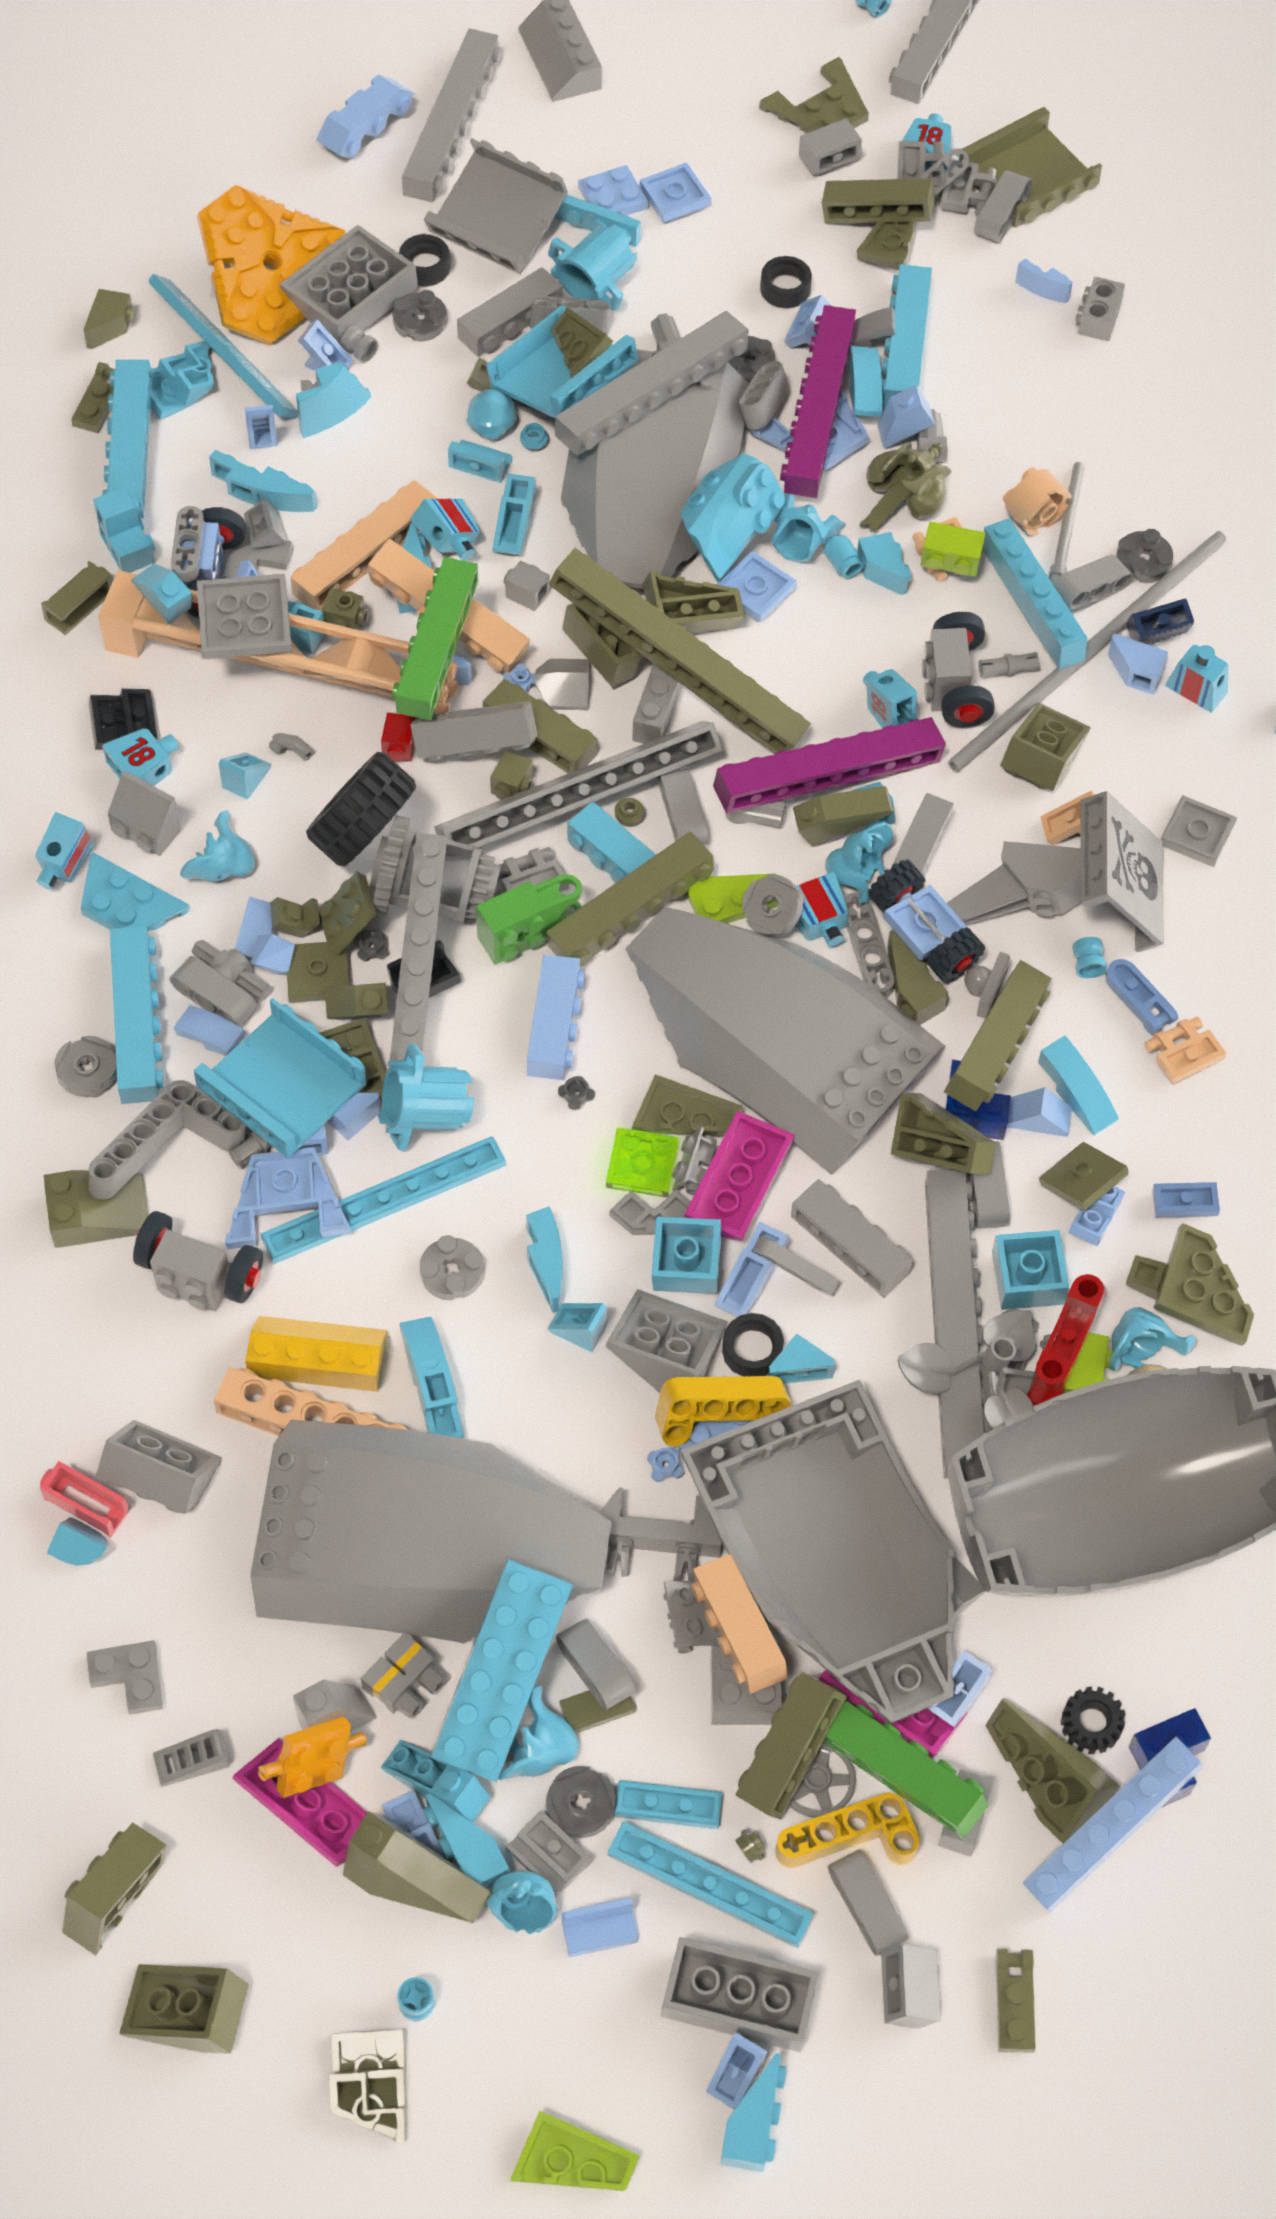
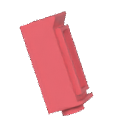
M60 1461L57 1462L53 1469H48L41 1479L40 1490L45 1501L55 1504L99 1529L110 1538L129 1512L126 1498ZM67 1486H70L110 1510L105 1517L99 1516L65 1497L62 1493Z

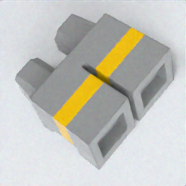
M404 1632L384 1653L385 1658L381 1656L360 1679L362 1689L371 1697L375 1696L384 1703L390 1712L394 1714L398 1710L412 1719L423 1706V1701L414 1692L422 1686L430 1694L434 1695L445 1684V1680L438 1669L435 1668L434 1658L409 1634Z

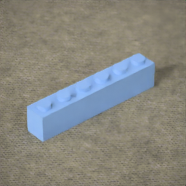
M1175 1737L1023 1882L1024 1886L1051 1913L1203 1768L1201 1762Z

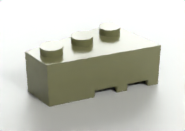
M134 1822L124 1832L118 1831L112 1838L109 1849L103 1856L97 1855L91 1861L87 1868V1874L81 1881L75 1880L67 1889L64 1896L66 1906L62 1933L97 1956L103 1947L101 1945V1938L111 1924L116 1928L123 1920L119 1913L132 1898L136 1900L139 1898L163 1865L167 1844Z

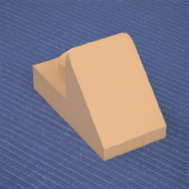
M1092 790L1040 816L1047 842L1054 845L1076 833L1080 834V800L1095 795Z

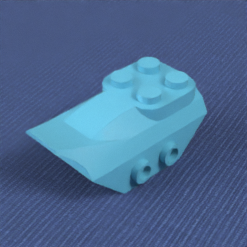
M745 453L708 472L680 511L688 534L717 583H719L754 535L765 533L785 502L782 489L770 468L755 457Z

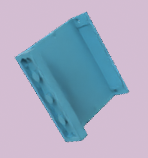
M561 305L486 365L490 385L492 388L555 418L558 414L618 378L639 361L635 338L626 334L615 344H611L604 353L571 378V371L563 360L565 358L563 352L558 349L551 332V328L566 310V307Z
M272 998L270 1000L271 1015L214 1068L210 1069L202 1062L193 1071L197 1088L281 1154L289 1158L366 1085L365 1067L358 1058L354 1056L349 1057L333 1039L327 1040L319 1034L317 1028L309 1021L304 1022L298 1018L290 1006L287 1004L281 1005Z

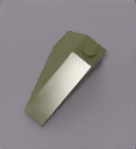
M1006 1698L1001 1699L985 1724L1004 1760L1010 1762L1020 1779L1017 1783L1022 1792L1027 1791L1036 1808L1033 1811L1038 1820L1062 1844L1104 1806L1120 1787L1094 1761Z
M368 1811L349 1841L342 1875L370 1895L474 1923L492 1894L490 1890L381 1814Z

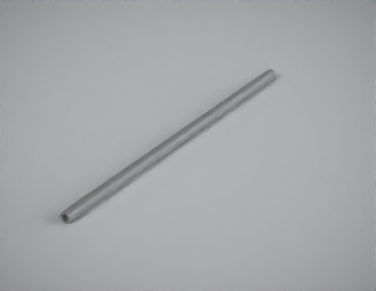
M1216 531L1087 641L1086 658L1084 661L1060 670L1058 667L949 759V767L954 772L962 769L1110 642L1113 633L1119 634L1124 630L1131 614L1147 610L1223 545L1227 540L1225 534L1221 531Z

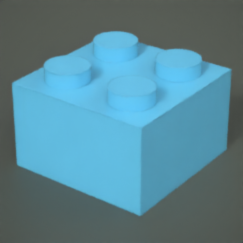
M656 1216L651 1274L653 1291L717 1294L722 1236L721 1220Z
M1060 1230L999 1234L995 1236L992 1257L1001 1309L1065 1304L1069 1283Z

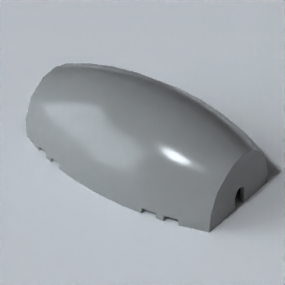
M1199 1366L1198 1368L1178 1369L1177 1367L1104 1380L1035 1405L972 1441L968 1446L951 1457L948 1463L951 1497L960 1535L979 1584L989 1593L1026 1596L1079 1595L1120 1590L1160 1581L1202 1567L1232 1554L1276 1530V1370L1247 1366H1231V1368Z

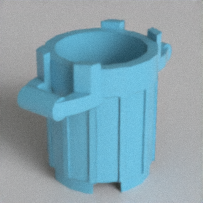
M602 224L597 226L574 248L559 238H553L548 250V256L552 258L556 265L551 269V275L555 279L558 278L564 290L572 298L601 300L607 302L612 311H617L620 308L624 294L615 284L634 267V263L637 261V251L632 253L628 244L631 238L624 230L614 224L611 227H605ZM609 292L612 295V298L606 295V293Z
M410 1044L407 1047L403 1061H388L387 1066L390 1067L386 1072L383 1082L382 1110L378 1112L379 1123L387 1124L389 1128H386L385 1133H390L393 1143L401 1151L408 1147L412 1129L456 1130L457 1128H463L462 1123L470 1122L474 1106V1097H467L466 1083H473L469 1072L459 1070L457 1067L423 1066L425 1056L416 1044Z

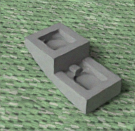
M893 306L871 312L856 319L851 346L872 347V339L895 335V311Z

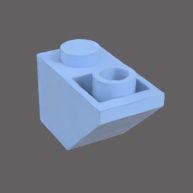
M1113 633L1108 656L1126 686L1154 695L1164 671L1169 651Z

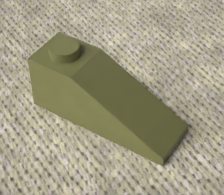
M886 786L821 795L792 807L798 832L812 847L894 813Z

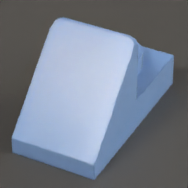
M318 320L312 321L297 340L310 354L304 366L315 371V369L342 362L348 368L354 361Z

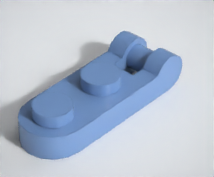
M1117 959L1109 964L1105 976L1107 984L1142 1021L1144 1028L1150 1035L1161 1031L1162 1026L1166 1023L1172 1024L1178 1020V1013L1175 1008L1133 963L1125 959ZM1153 1008L1159 1011V1014L1156 1016L1150 1011Z

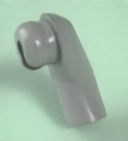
M278 732L272 736L273 739L269 742V748L273 752L281 754L286 747L293 750L304 761L309 760L314 754V749L297 735Z

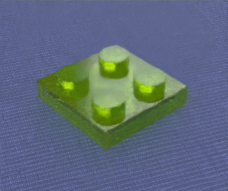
M617 1127L606 1179V1188L667 1198L679 1137Z

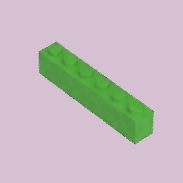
M444 557L440 568H435L432 580L433 589L428 590L425 597V612L419 613L417 619V635L410 638L408 653L410 654L408 659H403L400 683L395 682L393 687L392 700L396 701V713L427 720L432 719L479 582L477 563Z
M846 1698L823 1743L964 1840L988 1808L983 1795L984 1789L970 1778H967L965 1781L955 1775L956 1770L942 1759H939L938 1762L927 1756L929 1752L922 1745L914 1740L909 1744L900 1738L901 1733L894 1726L887 1722L881 1725L873 1719L874 1715L861 1704H857L855 1707L847 1702Z

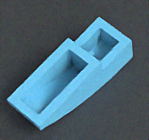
M851 346L848 360L850 376L848 389L854 415L882 417V377L878 348Z
M507 473L492 547L493 552L521 556L537 487L535 477Z
M1066 1035L1040 1051L1038 1063L1057 1084L1055 1091L1064 1102L1072 1107V1111L1093 1136L1119 1120V1116L1101 1083Z
M550 1206L526 1215V1230L533 1244L527 1246V1261L552 1313L559 1309L562 1295L563 1260L557 1224Z

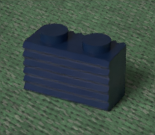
M1184 598L1131 614L1126 622V627L1130 638L1149 645V643L1154 644L1155 641L1159 642L1161 639H1170L1171 636L1176 637L1177 634L1180 636L1182 633L1186 634L1195 621L1188 600Z

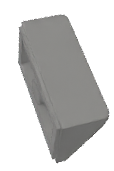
M267 498L261 500L244 513L250 544L253 548L286 542L279 511Z

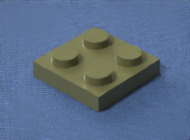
M358 871L341 884L340 889L330 900L324 902L319 911L328 949L336 954H339L376 915L366 875Z

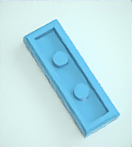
M619 1780L614 1817L718 1829L722 1792Z

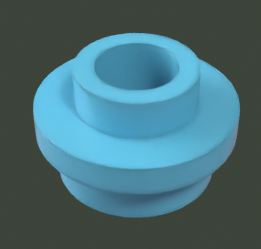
M539 423L525 425L520 433V442L528 449H540L548 441L547 431Z

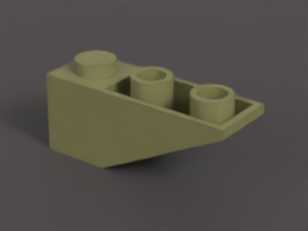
M893 929L889 931L887 950L895 980L896 1004L902 1011L921 1025L945 1011L947 991L940 981H935L930 975L925 962L916 958Z

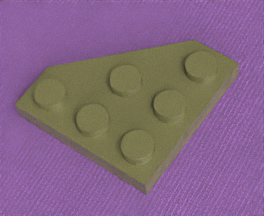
M1182 1223L1177 1229L1153 1308L1243 1346L1247 1342L1255 1314L1249 1303H1244L1237 1290L1239 1285L1228 1264H1223L1216 1251L1218 1246L1212 1235Z

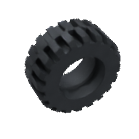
M376 752L344 784L306 830L308 840L336 865L347 866L373 841L403 807L416 789L415 780L387 754Z

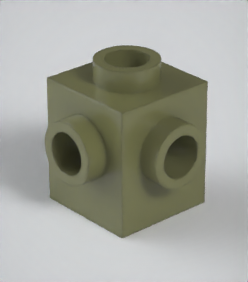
M330 588L321 609L324 622L359 630L360 625H365L368 616V609L364 608L363 596L351 591L345 592Z

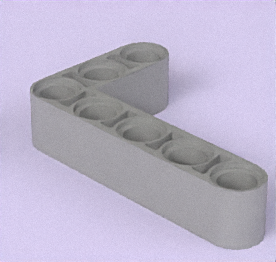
M185 1080L173 1081L91 1161L88 1171V1191L91 1196L100 1200L113 1197L182 1126L220 1149L229 1152L245 1141L246 1125L197 1088V1086Z

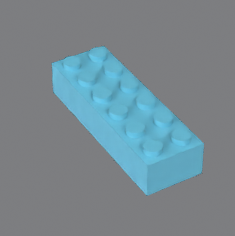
M506 1558L431 1750V1758L497 1783L573 1587L571 1582Z

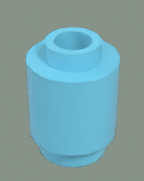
M834 536L828 540L824 554L837 573L843 575L844 578L856 576L863 568L862 557L847 536Z

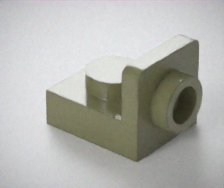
M279 897L270 902L273 929L303 938L320 923L317 899L310 898L303 905Z

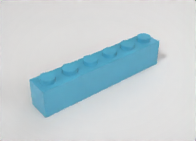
M900 264L899 275H893L891 291L896 292V296L891 295L889 307L893 306L895 311V335L885 338L884 354H889V358H883L881 375H887L886 379H882L883 408H886L890 397L914 385L919 389L932 267Z
M116 359L115 371H110V386L114 388V393L109 394L108 397L109 411H112V418H107V433L111 435L110 442L105 444L106 459H109V465L104 466V481L108 483L107 490L102 491V495L125 487L130 497H136L141 512L137 514L140 518H144L153 375L149 359Z
M1008 518L985 526L984 532L986 534L983 552L1058 669L1060 670L1084 661L1088 637L1011 519Z
M147 925L110 929L118 1092L121 1104L151 1102L159 1095L158 1089L164 1088L163 1071L157 1070V1062L162 1061L161 1043H156L155 1035L161 1034L159 1016H154V1008H159L158 989L153 990L152 982L158 981L156 963H151V955H156L155 937H149Z

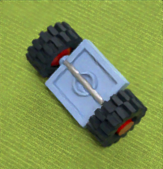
M909 859L893 864L890 870L887 868L884 871L885 874L879 875L876 879L877 882H874L868 891V897L881 910L884 920L920 961L931 955L927 960V965L943 983H949L951 980H956L958 976L964 975L967 969L969 970L973 967V963L979 961L978 957L984 954L985 945L964 924L931 885L919 890L924 887L926 879Z

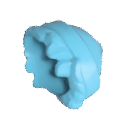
M487 389L475 395L470 401L466 422L471 429H474L481 436L494 440L514 425L518 415L508 395L498 390Z
M515 1871L499 1877L494 1882L491 1890L492 1894L487 1900V1905L493 1916L502 1922L505 1927L515 1932H520L524 1929L527 1934L540 1933L543 1929H546L553 1922L558 1911L555 1904L553 1887L546 1879L531 1871Z

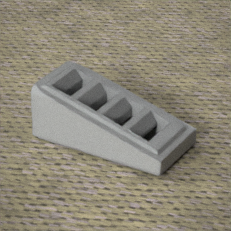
M218 1728L153 1752L161 1787L229 1767ZM212 1745L214 1757L208 1759L205 1747ZM198 1749L201 1762L195 1764L192 1751ZM185 1753L188 1767L182 1769L178 1755ZM171 1757L175 1772L168 1774L165 1759Z

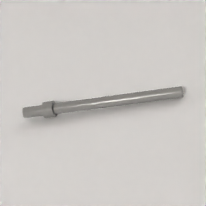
M1075 462L1073 464L1068 489L1071 499H1066V503L1069 506L1063 514L1054 564L1050 566L1048 575L1052 584H1054L1059 576L1067 572L1065 563L1085 467L1082 462Z

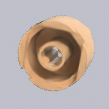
M1032 467L1024 472L1021 477L1022 480L1015 488L1008 490L1004 494L1002 501L1005 503L1006 510L1028 534L1035 535L1039 533L1037 528L1042 525L1049 528L1060 519L1069 506L1065 501L1067 498L1071 499V494L1049 470H1036Z

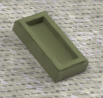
M589 1690L559 1700L564 1719L571 1725L576 1734L635 1713V1706L631 1696L607 1710H604Z

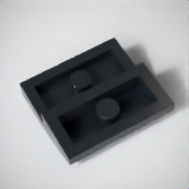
M121 688L120 695H90L88 703L95 749H103V744L141 729H148L157 740L150 689Z

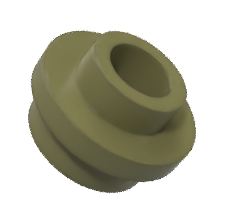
M624 798L615 805L614 814L620 824L632 827L642 820L644 807L637 799ZM631 809V810H633V811H632V812H627V811H625V810Z
M743 1829L740 1832L741 1836L735 1839L739 1848L750 1863L757 1859L759 1861L763 1860L765 1857L762 1851L766 1849L763 1841L755 1831L749 1834L746 1829Z

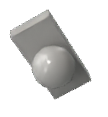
M999 952L992 971L985 966L977 965L970 968L965 974L964 983L967 990L974 995L981 996L976 1016L985 1019L994 1004L1008 972L1011 958L1009 954Z

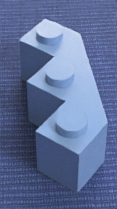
M377 74L370 80L371 86L365 91L359 89L345 101L346 106L341 111L334 110L327 115L316 140L339 156L354 158L361 147L364 135L379 137L386 127L389 114L403 117L405 112L409 110L415 93L393 78Z

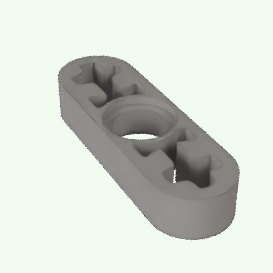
M959 148L952 149L918 179L928 178L929 174L933 171L941 172L944 181L941 186L933 187L935 196L967 169L969 165L968 154ZM951 155H962L964 157L962 160L963 167L960 169L957 166L952 168L950 172L954 175L948 178L947 172L939 165L944 162L947 167L952 162Z
M195 506L181 508L176 517L171 568L182 582L194 580L199 573L204 519L202 511ZM193 518L192 529H188L187 522ZM184 540H193L195 545L190 548H183L180 546V543ZM183 558L188 559L189 564L185 570H182L184 564Z
M760 1236L753 1248L756 1254L827 1295L832 1296L839 1283V1280L766 1237Z

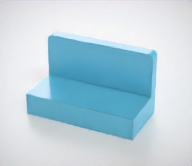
M461 440L459 443L452 441L448 447V464L450 468L498 483L502 482L512 462L511 454L466 440Z

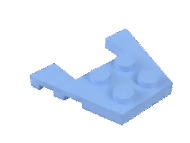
M844 390L840 392L823 469L825 471L868 443V434L859 417L854 415L847 402ZM774 417L767 426L751 430L753 436L786 451L787 442H793V438L790 437V431Z
M314 1147L297 1149L289 1158L279 1151L251 1155L240 1190L241 1197L231 1218L233 1222L230 1232L225 1237L227 1249L241 1248L244 1245L256 1246V1215L318 1207L322 1237L351 1234L349 1224Z

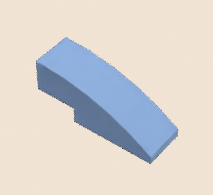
M760 1221L746 1249L743 1248L714 1304V1306L736 1317L748 1314L776 1268V1265L753 1251L759 1237H766L784 1248L787 1247L790 1241L788 1235Z

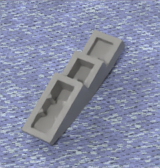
M926 792L893 864L909 859L921 874L925 875L929 861L940 841L941 832L953 810V802Z

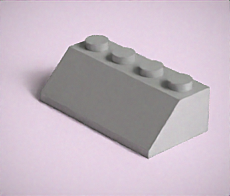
M570 0L541 1L518 26V31L552 102L601 90L602 65Z

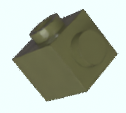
M505 750L490 776L491 794L500 800L531 788L533 783L532 760Z

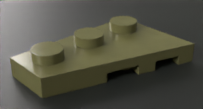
M877 222L856 250L857 259L899 270L900 264H907L917 222Z
M655 1074L633 1122L632 1132L692 1135L700 1127H703L702 1136L724 1137L736 1112H742V1105Z

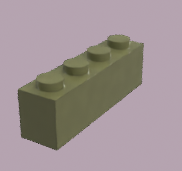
M932 178L826 181L821 204L825 223L931 221L935 196Z
M504 678L482 701L483 707L531 701L538 735L528 748L566 773L586 767L597 756V738L592 732L572 723L566 715L552 710L543 700L535 699L518 684H512Z
M802 1671L790 1683L787 1692L788 1697L783 1706L774 1713L771 1720L772 1726L766 1738L758 1743L754 1753L755 1758L749 1769L741 1775L738 1781L739 1788L735 1796L766 1815L780 1820L784 1816L847 1698V1695Z

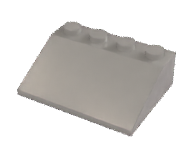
M357 224L280 283V288L310 323L318 320L340 344L343 333L350 326L358 325L365 330L391 310L396 299L411 294L418 289L416 265Z

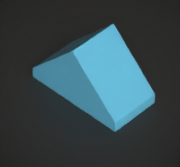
M247 752L220 758L218 765L222 788L248 800L270 770L271 763Z
M562 1303L547 1330L592 1352L607 1325V1306L603 1303Z
M796 1333L769 1366L768 1376L778 1377L784 1384L833 1379L835 1362L829 1355Z

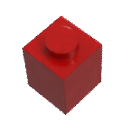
M387 712L381 738V750L393 761H412L415 744L410 724L416 717Z

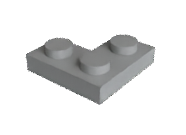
M154 1640L86 1652L91 1688L125 1683L129 1715L164 1709L157 1650Z

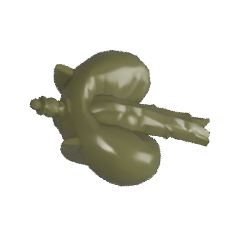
M906 442L898 450L883 452L871 461L866 472L868 485L876 492H888L873 507L871 513L859 523L860 527L870 525L869 530L875 533L879 526L889 517L890 513H894V510L905 500L908 511L920 519L932 517L940 510L946 496L944 479L952 472L949 467L938 466L934 461V458L941 453V443L933 444L927 451L912 449V444Z

